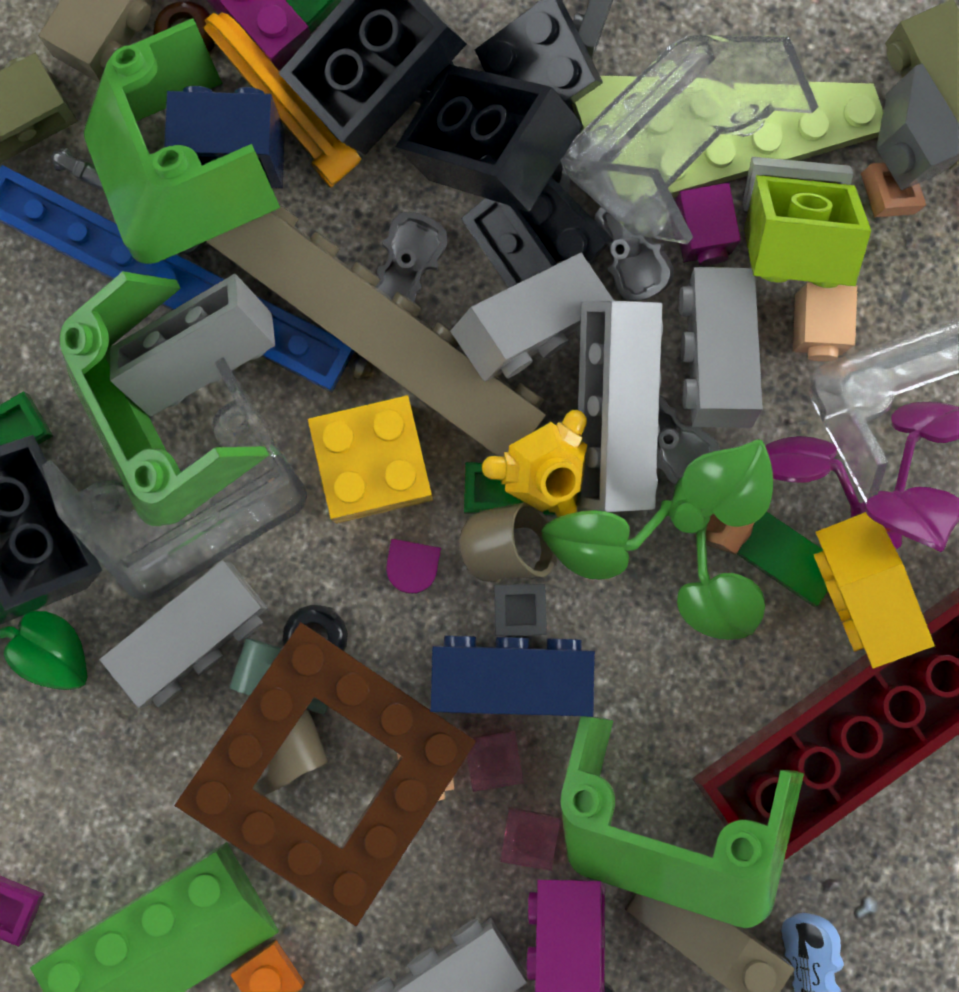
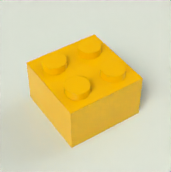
M408 395L308 419L330 519L336 524L433 501Z
M865 512L816 531L823 551L813 555L854 652L865 649L872 668H876L935 646L903 562L883 525L872 520Z

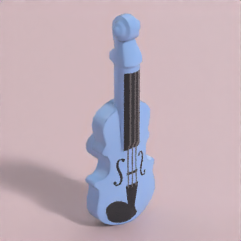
M798 913L787 918L782 924L781 932L786 950L785 956L795 968L794 981L792 982L794 991L841 992V989L835 982L834 973L842 970L844 966L840 956V937L836 928L828 920L814 914Z

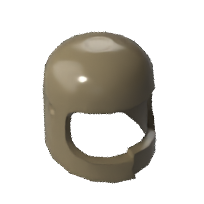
M524 502L486 509L474 514L467 519L460 533V553L464 565L477 579L486 582H500L509 577L529 579L545 577L551 573L554 565L557 566L556 555L542 538V527L549 521L541 511ZM530 528L539 537L541 546L540 561L536 562L534 570L527 566L518 556L514 543V529Z
M307 709L268 764L267 776L260 780L258 779L253 788L263 795L272 793L291 783L302 774L329 762L315 723Z

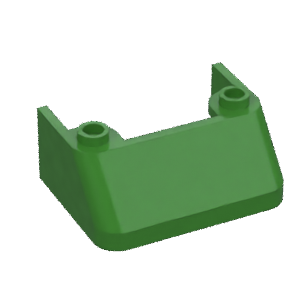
M193 18L137 43L123 46L112 54L105 66L84 128L85 142L121 238L132 257L138 262L145 264L160 262L280 208L252 144L205 165L201 164L193 149L183 145L168 146L153 154L148 152L136 121L166 109L167 91H183L188 86H202L212 89L223 84Z
M122 271L66 319L60 332V347L71 384L138 516L150 526L172 525L179 522L260 463L269 454L265 446L215 447L184 471H180L174 458L166 451L148 414L110 381V350L115 342L181 288L177 280Z
M581 716L561 793L566 851L572 868L587 878L737 927L749 928L763 922L770 915L774 906L804 773L794 770H780L768 825L751 820H738L728 824L720 832L714 855L710 857L610 826L615 809V795L610 784L600 777L613 720Z

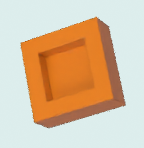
M277 940L238 966L230 975L241 992H298L305 984V981Z

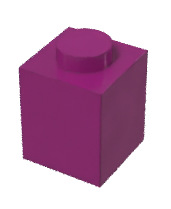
M729 183L679 192L672 208L683 263L698 260L700 266H710L728 260V255L732 254L741 241Z

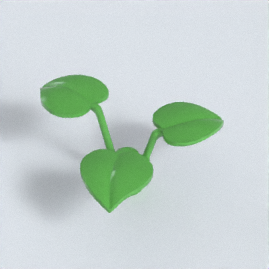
M757 439L739 447L713 451L696 458L686 467L683 477L676 482L672 501L663 500L660 510L632 539H628L630 528L625 519L613 513L598 510L581 511L553 519L542 527V538L561 563L575 574L589 579H609L621 574L627 568L629 562L627 551L638 549L665 517L670 516L671 521L678 530L685 533H696L698 577L701 582L688 583L679 589L677 605L682 618L693 629L713 638L726 640L746 638L749 635H753L764 617L765 598L758 585L742 575L722 573L710 579L707 567L706 531L710 516L713 514L726 525L741 527L756 522L766 513L773 493V470L767 449L763 441Z

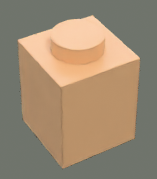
M807 282L795 294L792 352L808 353L807 358L809 360L825 362L838 360V355L844 354L855 346L858 285H838L834 288H823Z

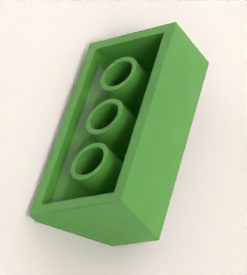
M226 842L52 950L32 965L30 969L43 992H185L276 935L279 930Z

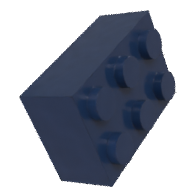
M445 635L444 645H434L432 648L430 712L593 717L595 651L582 649V640L547 638V648H529V638L496 637V647L476 646L475 636Z

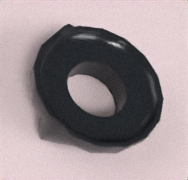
M309 605L299 608L289 617L284 626L283 645L287 643L300 622L304 625L314 622L319 623L326 629L329 642L343 651L347 647L348 633L345 623L332 607Z

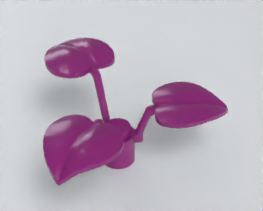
M914 402L894 411L891 416L892 427L897 431L910 433L906 439L895 490L893 492H871L866 495L863 503H859L843 463L838 459H833L837 455V447L833 443L814 437L796 436L779 439L765 445L772 465L773 479L793 483H806L825 477L829 474L830 470L835 472L849 502L851 517L866 512L872 520L884 526L895 549L901 547L902 536H905L939 552H943L951 532L959 522V498L955 495L931 487H913L905 490L914 448L922 437L936 443H948L959 439L958 406L941 402Z

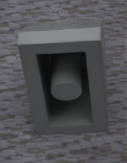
M923 63L915 66L886 94L877 143V151L901 191L943 173L959 160V123Z

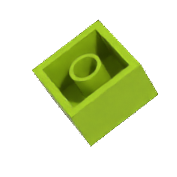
M756 175L744 226L753 276H760L767 281L775 283L786 282L788 279L808 281L823 288H834L838 285L856 286L872 230L855 185Z

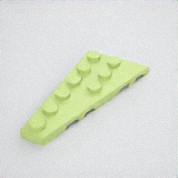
M600 76L603 83L572 104L576 117L583 125L580 129L581 134L591 131L600 135L599 148L609 159L610 166L623 196L637 199L641 207L677 197L680 191L718 185L748 176L751 157L800 161L879 137L883 109L873 83Z

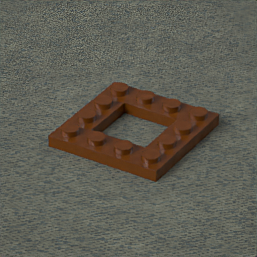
M300 622L174 806L357 927L477 741L436 713L430 712V709ZM314 697L401 755L342 846H339L253 788Z

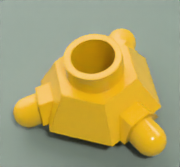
M571 410L565 415L562 423L558 422L555 425L550 422L509 445V450L504 452V456L487 457L482 463L483 474L489 479L502 480L501 484H505V491L541 512L548 509L549 512H555L557 517L576 513L577 493L583 488L587 444L582 441L584 437L581 436L587 425L586 415L580 410Z

